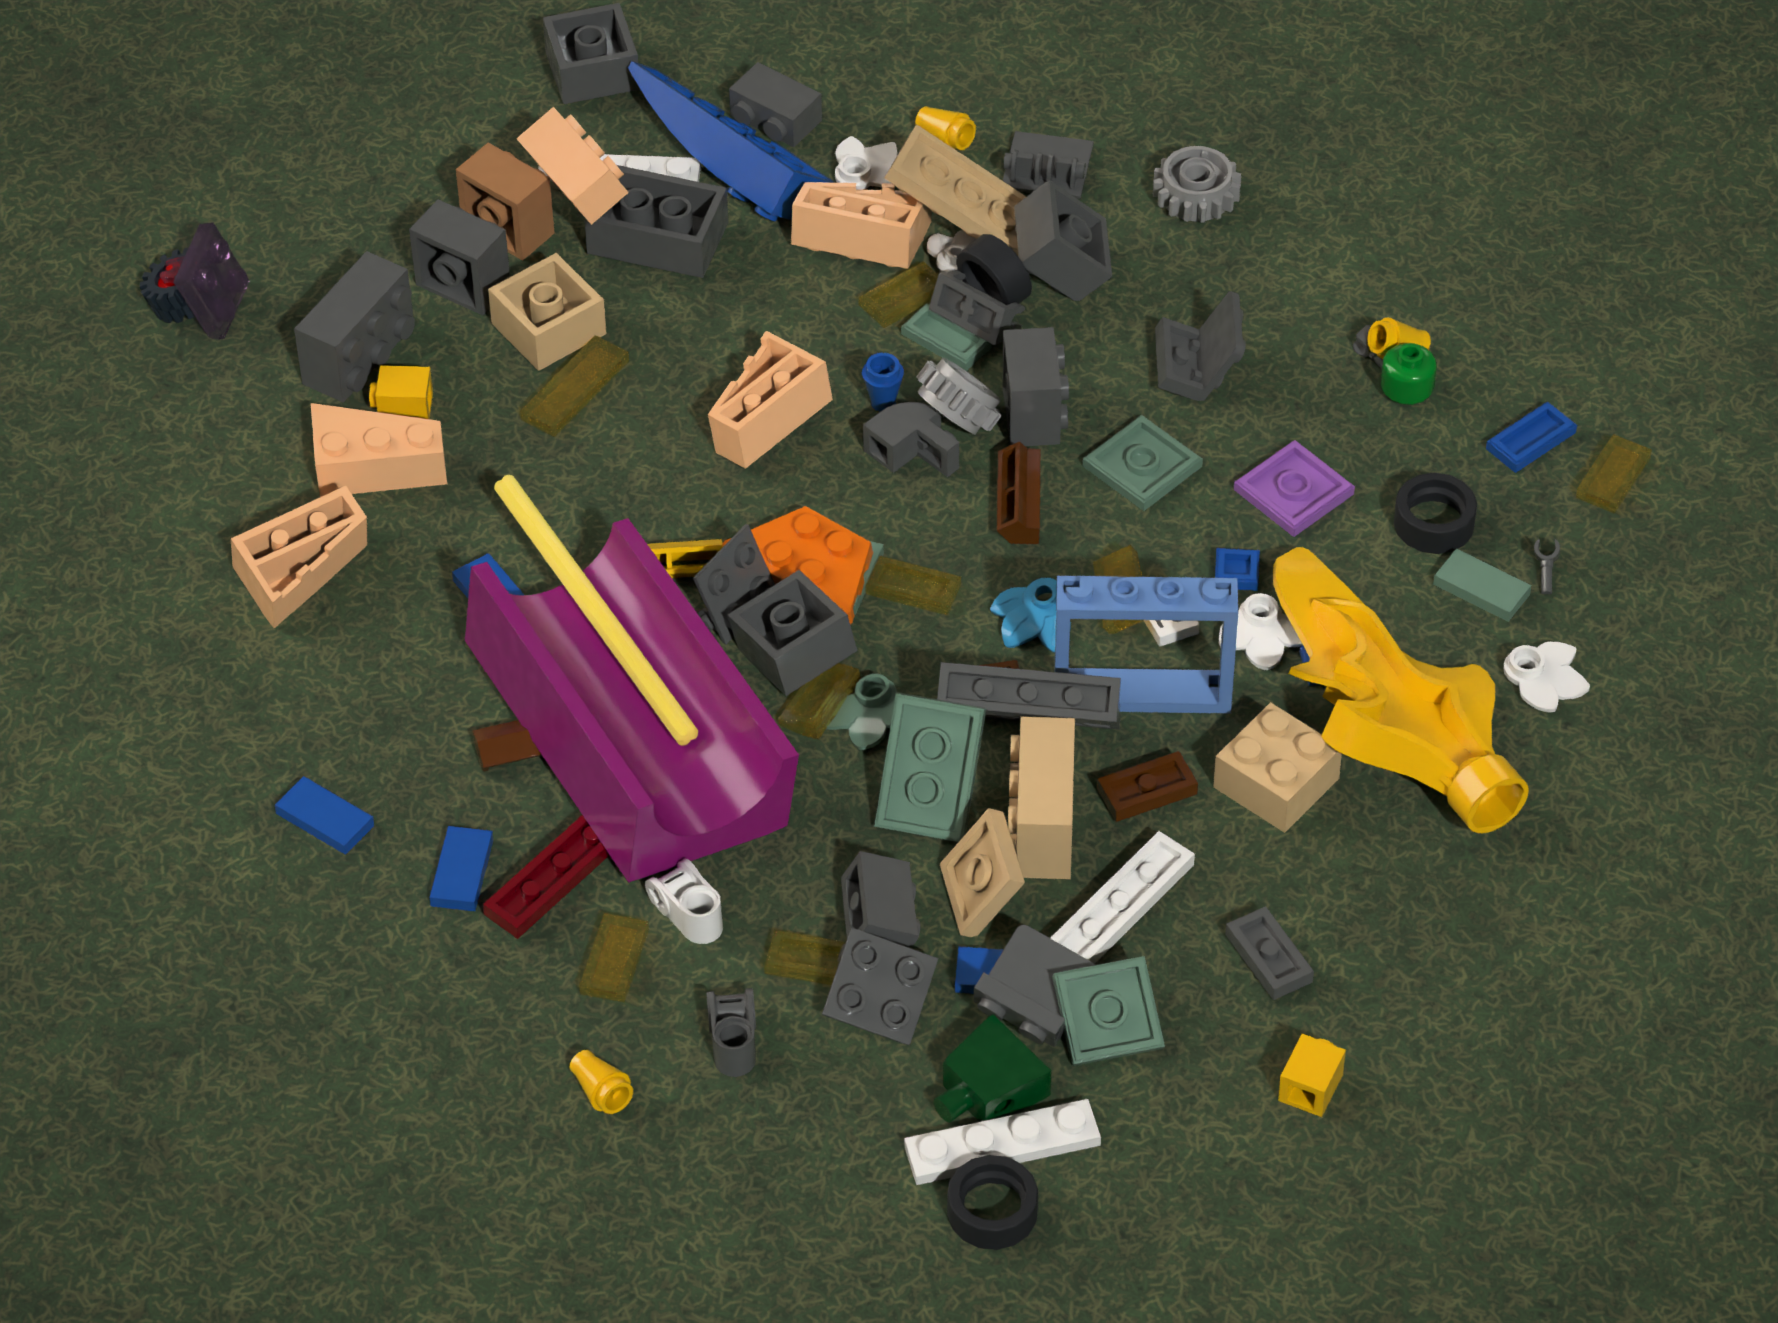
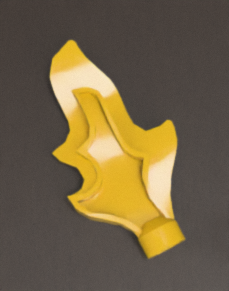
M1296 547L1278 557L1273 568V586L1285 614L1310 657L1309 662L1291 667L1288 674L1304 681L1327 686L1322 697L1335 705L1321 735L1324 742L1339 753L1366 764L1412 777L1446 795L1449 805L1469 829L1475 833L1492 832L1511 821L1524 806L1529 788L1511 764L1503 756L1496 755L1492 747L1495 683L1488 672L1476 664L1464 667L1439 668L1417 661L1401 651L1376 613L1366 606L1310 550Z

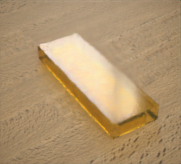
M595 335L520 410L521 420L555 437L629 362V352Z

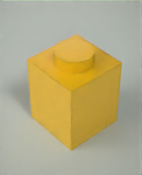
M380 365L378 381L371 382L370 407L377 408L379 413L430 419L433 398L430 367Z
M1301 1034L1280 1076L1278 1101L1322 1117L1343 1076L1346 1050L1337 1047L1328 1040L1316 1039Z

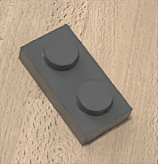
M1266 906L1226 924L1225 935L1273 1000L1313 983V969Z

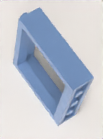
M1057 576L1054 672L1121 678L1120 712L1231 713L1238 625L1237 578ZM1070 619L1222 621L1219 670L1069 668ZM1209 684H1218V687H1209Z

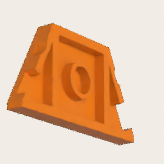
M807 506L751 529L775 585L800 570L848 615L850 625L853 623L855 617L853 611L857 595L862 593L865 583L863 575L869 569L873 556L870 541ZM730 539L725 540L722 543L723 547Z

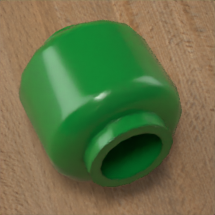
M1415 343L1396 345L1388 350L1383 358L1381 388L1384 394L1392 401L1404 405H1413L1428 399L1435 387L1437 362L1433 353L1424 346Z

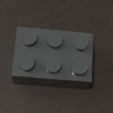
M617 165L624 174L618 180L629 193L592 225L585 218L587 254L704 278L729 223L727 188Z
M366 251L294 328L303 385L344 403L353 392H359L364 387L368 375L377 365H384L387 362L391 350L401 339L406 340L410 337L415 327V319L413 317L412 292L409 285L408 269Z

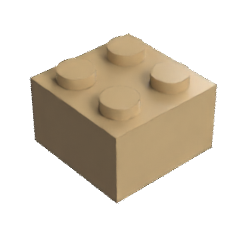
M557 253L488 289L492 324L538 371L607 334L604 299Z
M1269 703L1216 755L1214 788L1285 833L1339 779L1342 753H1339L1325 743L1321 733L1276 705Z

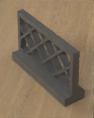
M941 662L937 699L987 708L985 718L1020 721L1021 717L1075 718V726L1120 730L1121 678Z

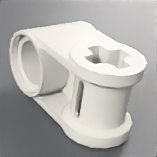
M685 858L679 861L675 870L659 879L652 877L645 881L646 892L651 902L664 916H667L688 940L697 944H708L720 937L723 931L720 895L701 876L690 860Z

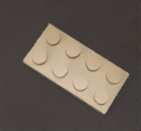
M916 124L884 178L894 184L900 191L908 193L929 207L935 214L943 216L961 228L967 235L976 239L982 234L994 235L1004 241L1018 256L1014 206L1026 198V196Z

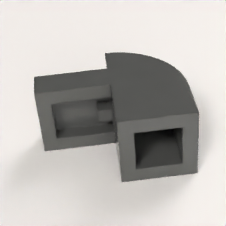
M918 402L895 404L882 410L863 424L864 452L893 473L917 455L946 477L959 469V441H957L952 433L941 429V413L930 405Z

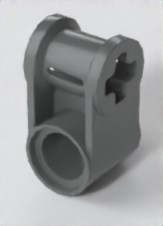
M746 988L742 994L717 996L714 991H708L706 995L709 1033H712L715 1066L724 1075L731 1077L743 1076L752 1070L756 1062V1018L753 988Z

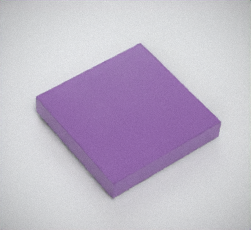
M1294 440L1234 482V491L1295 537L1354 495L1355 486Z

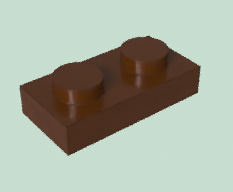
M1177 751L1098 778L1097 791L1115 822L1197 795L1198 782L1181 753Z

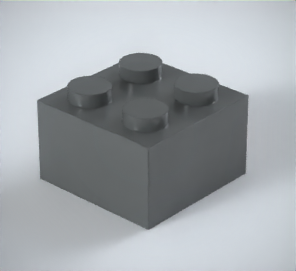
M620 3L543 17L546 55L563 104L640 90L628 69L631 61L638 63V54Z
M1050 180L1014 206L1018 257L1029 274L1036 275L1048 283L1056 292L1063 293L1074 301L1082 300L1112 278L1105 217Z
M438 199L409 229L416 285L480 315H484L490 309L488 289L510 278L506 230L493 222L485 221L467 213L460 207H454Z
M1054 327L1003 330L1002 387L1010 445L1019 441L1024 446L1060 444L1061 429H1068L1067 404H1061L1062 400H1069L1068 375H1063L1059 371V369H1065L1064 345L1056 344Z
M800 570L728 614L738 649L785 696L858 651L848 615Z

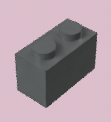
M759 62L729 88L730 116L734 117L739 123H745L764 132L773 141H782L795 147L822 121L821 93Z
M860 851L841 876L847 938L851 927L909 948L910 945L916 943L920 933V921L916 918L914 904L916 885L912 882L910 862Z

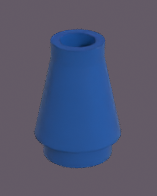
M889 353L872 355L862 369V376L871 400V406L879 412L896 404V398L904 375V369L899 360Z

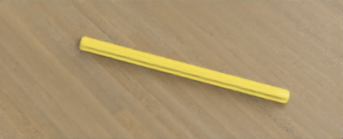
M505 475L502 480L495 483L494 490L676 742L682 746L696 739L698 729L514 476Z

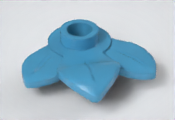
M1040 578L1030 583L1027 587L1010 588L996 597L990 607V611L1004 618L1001 631L1006 647L1014 648L1038 636L1047 649L1055 652L1057 580ZM1042 594H1052L1051 598L1047 601L1037 599Z

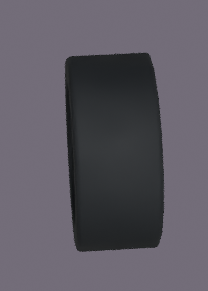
M982 234L957 254V269L966 275L962 281L1005 305L1014 302L1020 304L1031 295L1032 283L1024 264L1004 241L994 235Z
M1435 472L1420 474L1406 481L1398 491L1394 514V526L1397 535L1408 546L1420 552L1433 554L1453 552L1456 548L1464 546L1473 536L1477 500L1470 487L1464 481L1454 476ZM1435 501L1455 508L1461 514V517L1451 523L1432 524L1416 518L1410 509L1423 502Z
M986 1155L971 1159L959 1167L949 1181L947 1215L952 1229L963 1241L978 1248L998 1250L1016 1245L1030 1234L1037 1222L1039 1190L1034 1176L1022 1163L1006 1156ZM988 1183L1003 1184L1014 1189L1019 1194L1021 1208L1008 1218L985 1220L971 1214L965 1208V1196L969 1191L980 1185Z

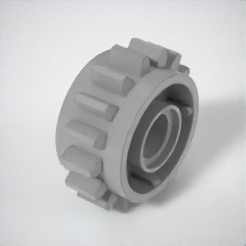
M1204 146L1181 148L1173 151L1168 158H1162L1161 168H1155L1153 196L1158 197V206L1160 208L1166 207L1171 217L1177 216L1186 222L1200 221L1201 223L1214 218L1218 220L1225 211L1231 212L1234 202H1239L1241 173L1236 172L1235 162H1230L1225 154L1215 149Z
M942 357L937 365L932 361H927L916 376L918 381L923 384L917 391L918 394L949 420L976 435L981 427L986 431H991L1002 416L999 413L1000 411L996 409V406L1001 401L1000 398L981 381L947 358Z

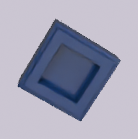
M1217 548L1215 578H1237L1238 590L1258 591L1260 550Z

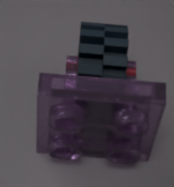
M214 222L199 224L189 248H184L182 254L179 249L174 250L171 257L167 258L165 254L159 258L161 260L160 264L157 265L153 262L149 266L151 273L144 272L142 276L144 281L140 282V289L159 320L163 319L164 322L171 323L174 319L176 323L183 322V317L186 315L188 319L196 317L209 338L225 339L250 281Z

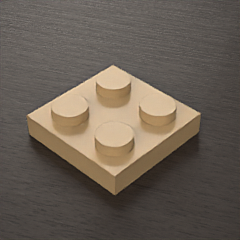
M988 808L940 863L959 933L962 936H978L1025 883L1003 811Z

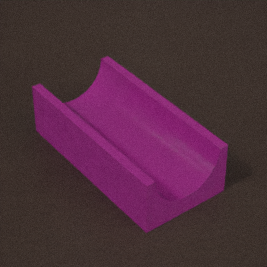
M629 518L612 524V529L605 546L583 572L698 729L697 738L684 746L676 742L563 584L539 594L513 595L508 593L488 562L471 566L465 642L521 725L528 729L532 741L628 883L676 867L677 863L685 858L693 861L760 838L788 826L799 759L798 752Z

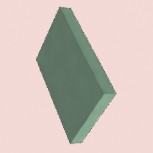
M896 693L874 827L956 842L963 838L967 830L987 708Z

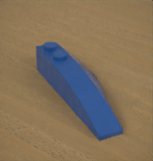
M631 61L628 67L645 98L669 131L693 157L716 177L730 186L727 190L728 193L744 202L751 200L757 204L755 211L761 216L772 221H776L778 217L792 220V204L805 182L835 183L776 142L771 141L769 143L756 136L755 129L745 123H739L732 118L724 116V110L701 98L694 97L695 93L657 69Z

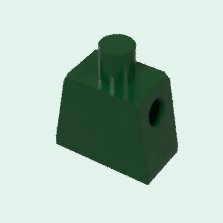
M992 1014L946 1057L943 1063V1086L947 1090L933 1100L934 1107L940 1117L948 1123L966 1111H969L979 1122L1010 1116L1051 1095V1069Z

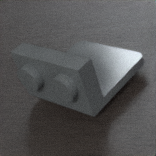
M1229 291L1200 329L1162 317L1155 327L1158 388L1196 401H1204L1213 389L1219 388L1224 375L1234 363H1238L1245 352L1246 342L1242 336L1243 310L1240 309L1238 293Z
M1021 925L1015 930L989 975L983 972L974 987V1002L978 1004L977 1007L988 1016L994 1014L1000 1021L1005 1019L1019 1027L1018 1031L1029 1040L1038 1044L1045 1042L1055 1047L1064 1033L1065 1018L1060 1015L1052 976L1054 973L1095 966V964L1027 925Z

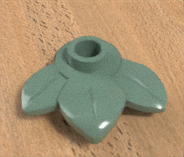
M869 674L861 678L855 686L854 694L841 697L831 705L824 718V728L828 730L849 729L851 741L855 748L859 750H866L878 745L884 739L888 728L891 727L897 693L894 683L881 674Z

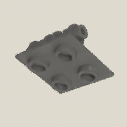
M1015 131L1010 153H1005L1004 157L1005 173L1003 181L1017 191L1032 193L1050 180L1075 198L1081 199L1094 141Z
M745 524L693 578L706 606L698 615L710 632L713 629L717 631L722 643L727 645L734 637L728 614L775 585L748 524Z
M851 927L846 944L842 945L837 961L839 964L822 1015L910 1046L939 958Z

